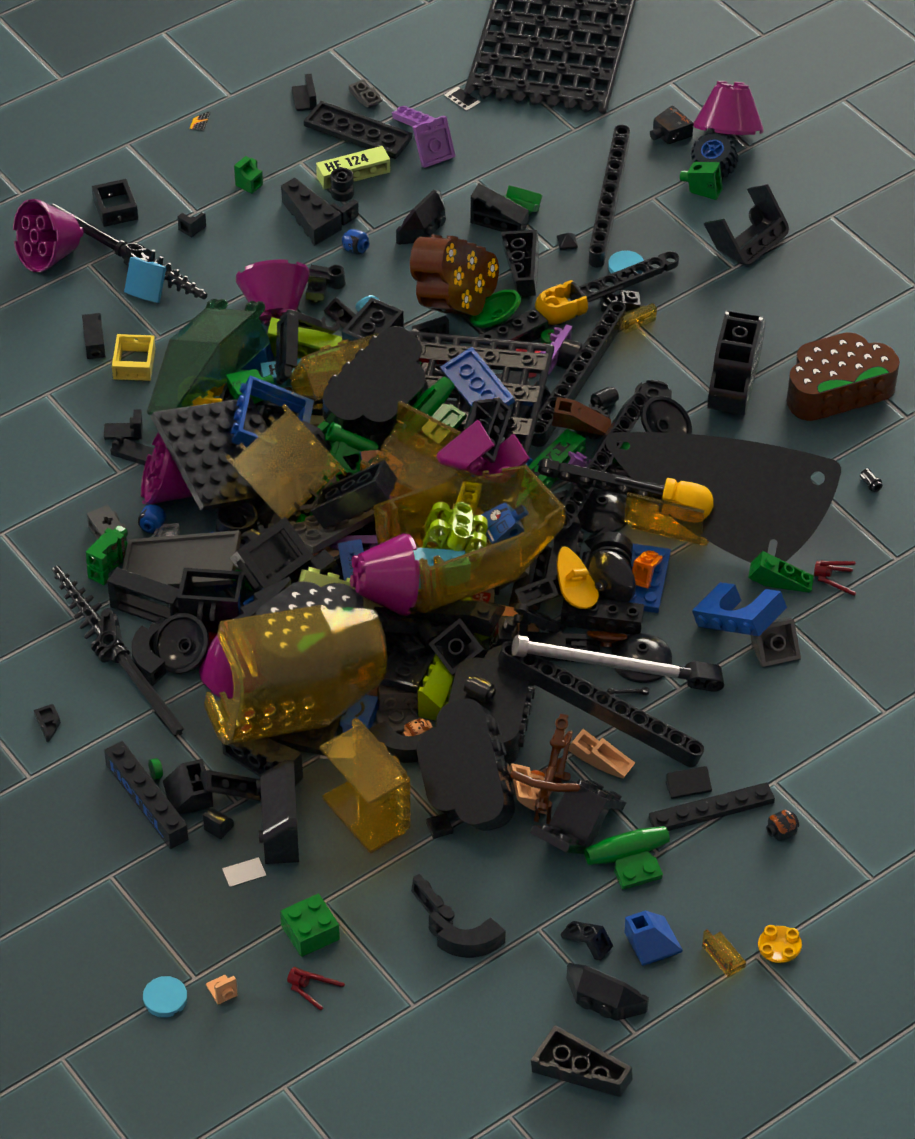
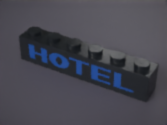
M120 741L105 749L106 766L171 850L188 841L187 824L125 743Z

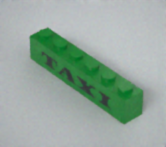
M566 429L524 471L516 508L523 505L528 511L529 507L536 503L556 480H559L557 477L551 478L541 475L537 470L539 461L541 459H551L559 461V463H568L571 459L568 455L569 451L575 454L577 452L585 454L586 438Z

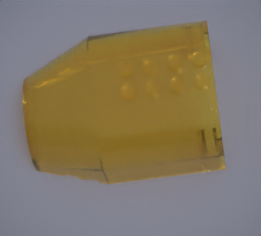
M527 465L502 468V473L490 475L489 470L483 471V476L472 477L471 473H464L374 505L378 545L400 534H409L414 539L417 548H423V540L426 535L425 522L433 505L437 502L447 503L452 510L456 503H466L472 508L473 516L481 515L503 503H507L513 509L523 505L529 513L520 520L524 527V532L517 536L491 544L487 534H485L487 539L486 547L445 562L439 555L434 556V565L431 567L428 565L427 559H419L421 589L418 590L415 607L422 613L517 580L560 532L565 523V506ZM443 510L438 512L437 518L440 519L441 513L444 512ZM481 523L475 525V531H478L479 526L482 525ZM428 542L426 544L430 548L437 547L435 542Z
M317 605L220 621L217 636L232 670L234 695L233 698L228 699L225 692H219L221 698L219 701H215L213 694L206 692L204 707L217 737L225 745L327 727L384 680L387 668V650L384 632L376 611L353 608L349 612L343 611L342 607L337 606L335 610H328L325 605Z

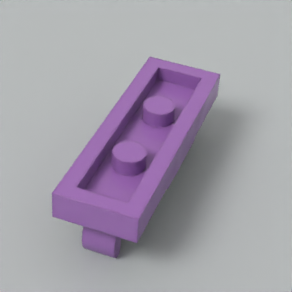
M566 324L563 330L555 327L554 334L551 333L550 335L551 344L554 346V353L549 375L557 363L559 350L564 339L571 340L572 326Z

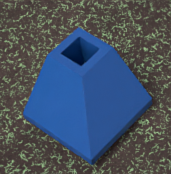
M645 910L625 917L624 933L642 966L682 953L683 950L664 916Z

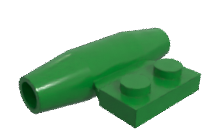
M442 377L428 388L405 413L393 433L400 442L406 443L424 428L428 437L443 445L467 418L464 412L452 404H445L455 388L454 383L447 377Z
M665 826L636 829L608 837L584 849V855L588 865L615 863L614 872L622 890L662 879L663 873L657 859L649 852L669 843L670 836Z

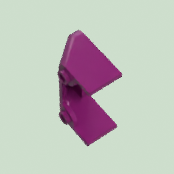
M479 420L470 425L436 455L437 460L443 466L496 482L507 481L512 473L530 460L515 434H512L500 444L495 462L490 463L483 459L482 456L495 445Z

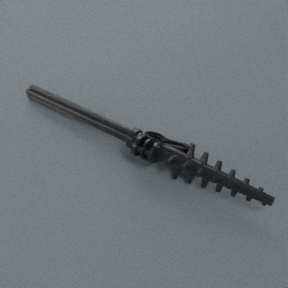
M54 203L51 204V206H54L68 214H72ZM74 215L79 227H82L85 234L113 249L116 255L124 259V264L129 266L130 257L158 263L166 267L164 280L168 281V288L175 284L177 286L176 291L184 289L186 295L192 293L195 298L199 297L203 300L207 298V293L204 292V289L197 288L195 282L191 284L187 276L182 278L183 276L179 275L180 270H171V263L163 265L162 256L159 259H155V250L150 251L137 242L119 241Z
M60 566L53 567L54 578L58 579L61 583L59 588L61 590L65 588L67 591L64 598L67 600L71 597L73 600L69 608L73 609L77 606L79 609L74 618L85 617L79 628L83 629L88 625L91 626V629L84 635V638L88 639L94 634L98 636L92 642L91 649L98 656L99 660L103 663L108 661L120 663L175 737L178 734L182 735L183 726L130 658V651L124 646L118 616L110 608H105L101 612L100 617L96 611L102 604L99 602L91 606L89 603L94 597L90 595L84 598L82 594L86 591L83 587L78 590L75 587L78 584L76 580L71 582L68 578L70 575L68 573L64 574Z

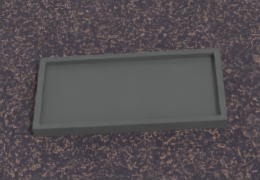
M237 530L129 539L122 569L179 588L184 568L235 571L236 566L230 557L239 550L242 534ZM193 577L194 587L233 584L232 579Z

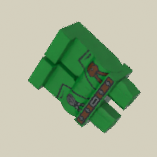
M119 525L114 530L107 528L104 534L86 551L89 579L105 585L111 570L116 569L120 562H124L128 544L124 539L128 535L126 528Z

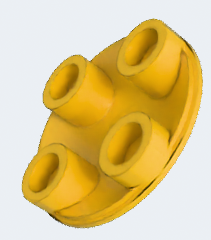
M768 925L758 940V949L762 956L775 963H785L795 959L802 948V941L798 930L786 926Z

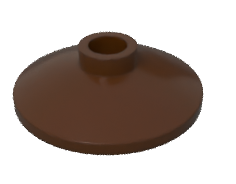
M605 631L587 632L589 637L600 641V646L612 647V643L627 639V635Z

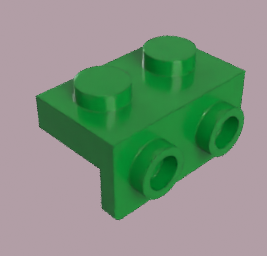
M509 185L506 195L502 196L529 210V214H531V212L539 211L543 195Z

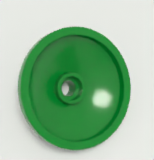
M510 289L495 292L491 296L486 297L481 313L477 316L469 315V320L473 326L478 328H491L502 325L517 311L521 297L517 291Z

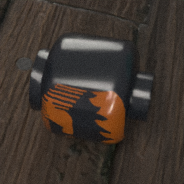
M782 810L769 816L766 830L770 837L782 841L797 833L799 820L793 812Z

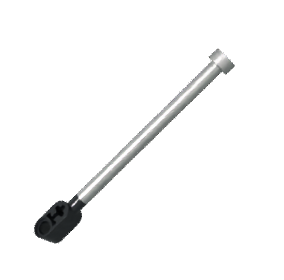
M516 635L512 644V654L514 656L525 657L528 653L685 679L690 688L711 692L720 691L725 686L722 668L717 664L692 661L687 663L685 667L532 642L529 641L527 636Z

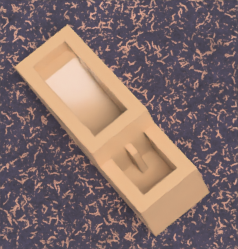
M584 729L580 731L569 746V751L581 760L616 777L624 778L635 764L634 761L604 738H601L599 741Z

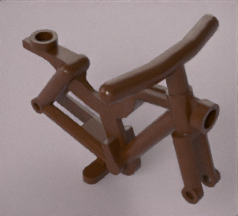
M560 714L559 718L555 721L556 730L550 740L552 751L548 768L542 770L545 774L544 781L531 778L517 771H512L510 774L512 779L540 789L539 799L535 801V822H539L540 811H547L546 824H550L552 819V802L549 801V797L552 792H578L580 790L579 784L562 783V781H569L571 779L570 773L564 772L573 734V731H568L564 737L569 717L565 714ZM564 748L563 757L558 758L561 749Z

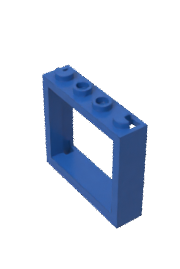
M250 375L246 383L241 384L239 390L242 394L239 396L236 406H239V409L235 412L234 420H236V423H234L231 429V434H233L232 443L265 456L277 443L243 429L250 394L299 413L297 424L301 421L310 423L314 400Z

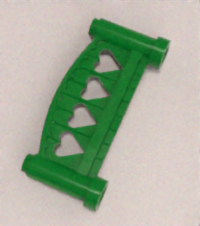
M332 422L325 437L327 441L333 443L326 466L334 465L336 481L338 482L340 481L337 477L339 474L349 472L353 475L363 470L360 452L377 450L378 445L374 441L341 428L340 424ZM353 454L359 456L355 470L349 467L343 458L344 456ZM324 470L321 480L327 484L332 478L330 470ZM319 483V486H318V489H317V492H316L317 495H318L320 489H322V488L325 487L322 483ZM300 514L296 523L305 521V518L308 516Z

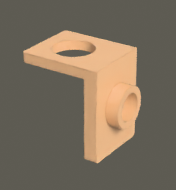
M223 975L206 983L217 1004L238 996L237 982L234 976L227 978L226 975Z

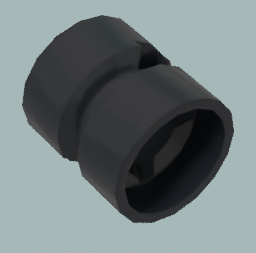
M347 168L334 169L330 174L331 197L339 202L351 200L354 195L353 172Z

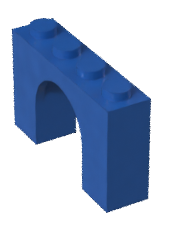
M720 582L692 610L698 627L760 636L787 608L781 591L765 589L751 604L744 608L733 610L742 601L736 585Z

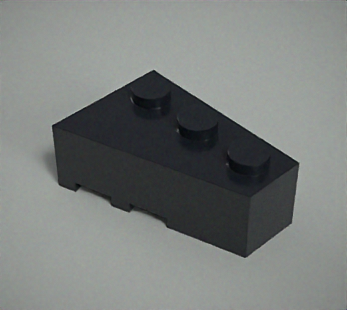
M478 183L471 195L470 223L501 232L524 231L527 227L529 210Z

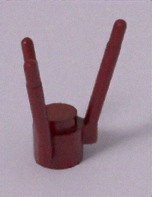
M816 561L814 576L818 577V581L825 582L851 595H856V592L826 578L831 577L832 570L852 572V568L839 566L855 565V561Z
M293 967L290 970L287 982L292 984L291 990L298 992L319 1010H323V1007L304 992L301 987H306L310 979L341 987L345 986L343 982L310 973L297 967Z

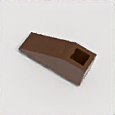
M557 397L552 426L604 436L611 425V419L576 400Z

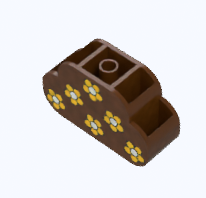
M432 234L431 237L417 238L413 244L410 257V272L413 279L417 281V300L421 306L441 313L479 315L484 308L486 297L491 296L497 287L499 263L496 255L486 251V247L477 246L475 243H468L467 240L458 239L456 236L442 238L440 235Z

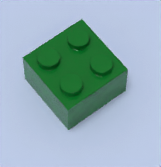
M319 893L280 910L281 926L301 957L340 940L339 923Z

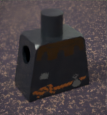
M672 105L654 118L650 137L654 141L661 138L667 144L687 139L693 136L694 122Z

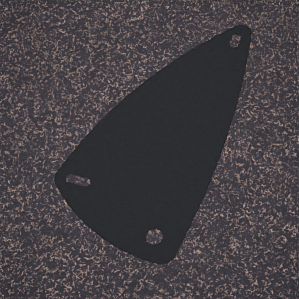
M615 432L609 434L605 441L608 450L632 479L665 486L666 479L671 478L677 482H692L708 488L713 495V508L708 517L701 521H690L673 517L714 545L750 563L762 551L768 553L769 542L772 539L777 541L775 557L785 562L791 558L808 541L823 520L834 498L841 475V466L833 459L747 440L681 433ZM617 441L628 442L630 448L627 450L616 448ZM814 472H822L824 474L825 480L822 484L815 485L811 481V476Z

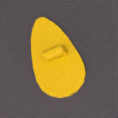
M562 547L557 557V573L561 593L572 606L580 609L591 608L596 604L599 597L595 582L581 559L570 548Z

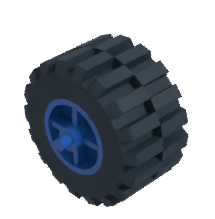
M707 133L704 137H699V141L694 142V147L691 149L693 163L720 162L721 178H726L729 173L732 174L734 172L733 168L737 167L738 154L733 140L727 134Z

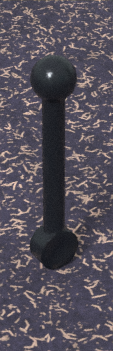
M642 687V689H607V692L612 695L622 693H642L643 695H648L650 691L648 687Z

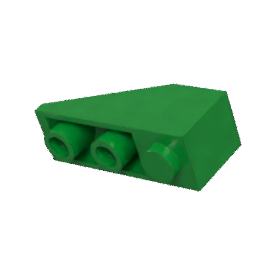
M762 551L751 562L748 578L766 587L810 593L814 576Z

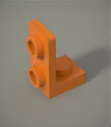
M651 550L644 551L634 560L632 573L637 586L647 589L650 587L654 568L663 558L657 552Z

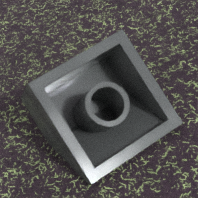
M792 618L776 619L760 636L750 635L752 646L762 667L801 659L795 622Z

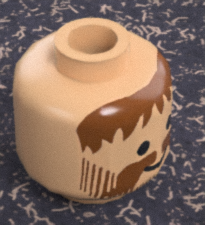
M418 718L405 724L402 735L416 736L433 728L429 720L426 721L423 718Z

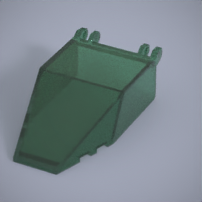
M211 299V301H208L206 308L169 340L147 409L148 415L158 411L190 407L193 405L192 401L199 396L204 398L208 395L207 391L211 388L216 387L218 389L227 382V374L238 372L270 343L269 337L259 319V316L265 310L264 302L250 301L245 305V310L226 309L228 303L225 299Z

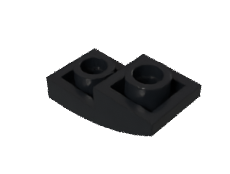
M621 290L620 295L609 294L600 298L601 311H606L608 306L614 301L623 302L626 306V311L640 308L641 305L639 292Z

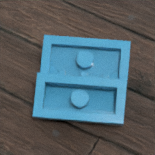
M130 257L124 293L160 303L166 267L155 262H147L137 257Z

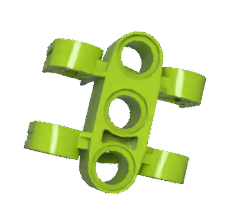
M437 502L433 505L425 522L426 535L423 540V548H430L426 544L428 542H435L437 547L432 549L464 550L466 555H473L475 557L473 561H469L470 568H474L478 565L486 549L487 539L485 534L488 528V521L482 515L473 516L472 508L466 503L458 502L452 510L447 503ZM443 510L444 512L441 513L440 519L437 518L438 512ZM481 523L482 525L479 526L478 531H475V525Z

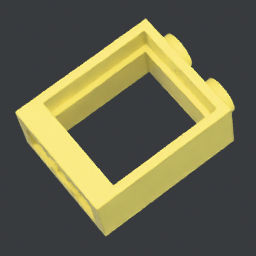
M117 334L112 361L113 379L151 381L156 350L154 336ZM122 352H148L147 362L121 361Z

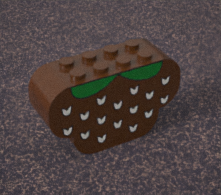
M851 332L806 343L798 349L796 365L790 370L787 406L797 418L814 421L887 400L895 393L900 363L899 358L890 346L878 342L868 343L863 336Z

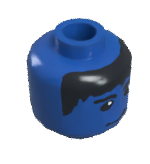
M350 229L344 233L342 244L346 251L359 255L368 249L369 238L363 231Z
M149 504L142 509L138 517V525L147 533H157L166 520V514L161 507Z

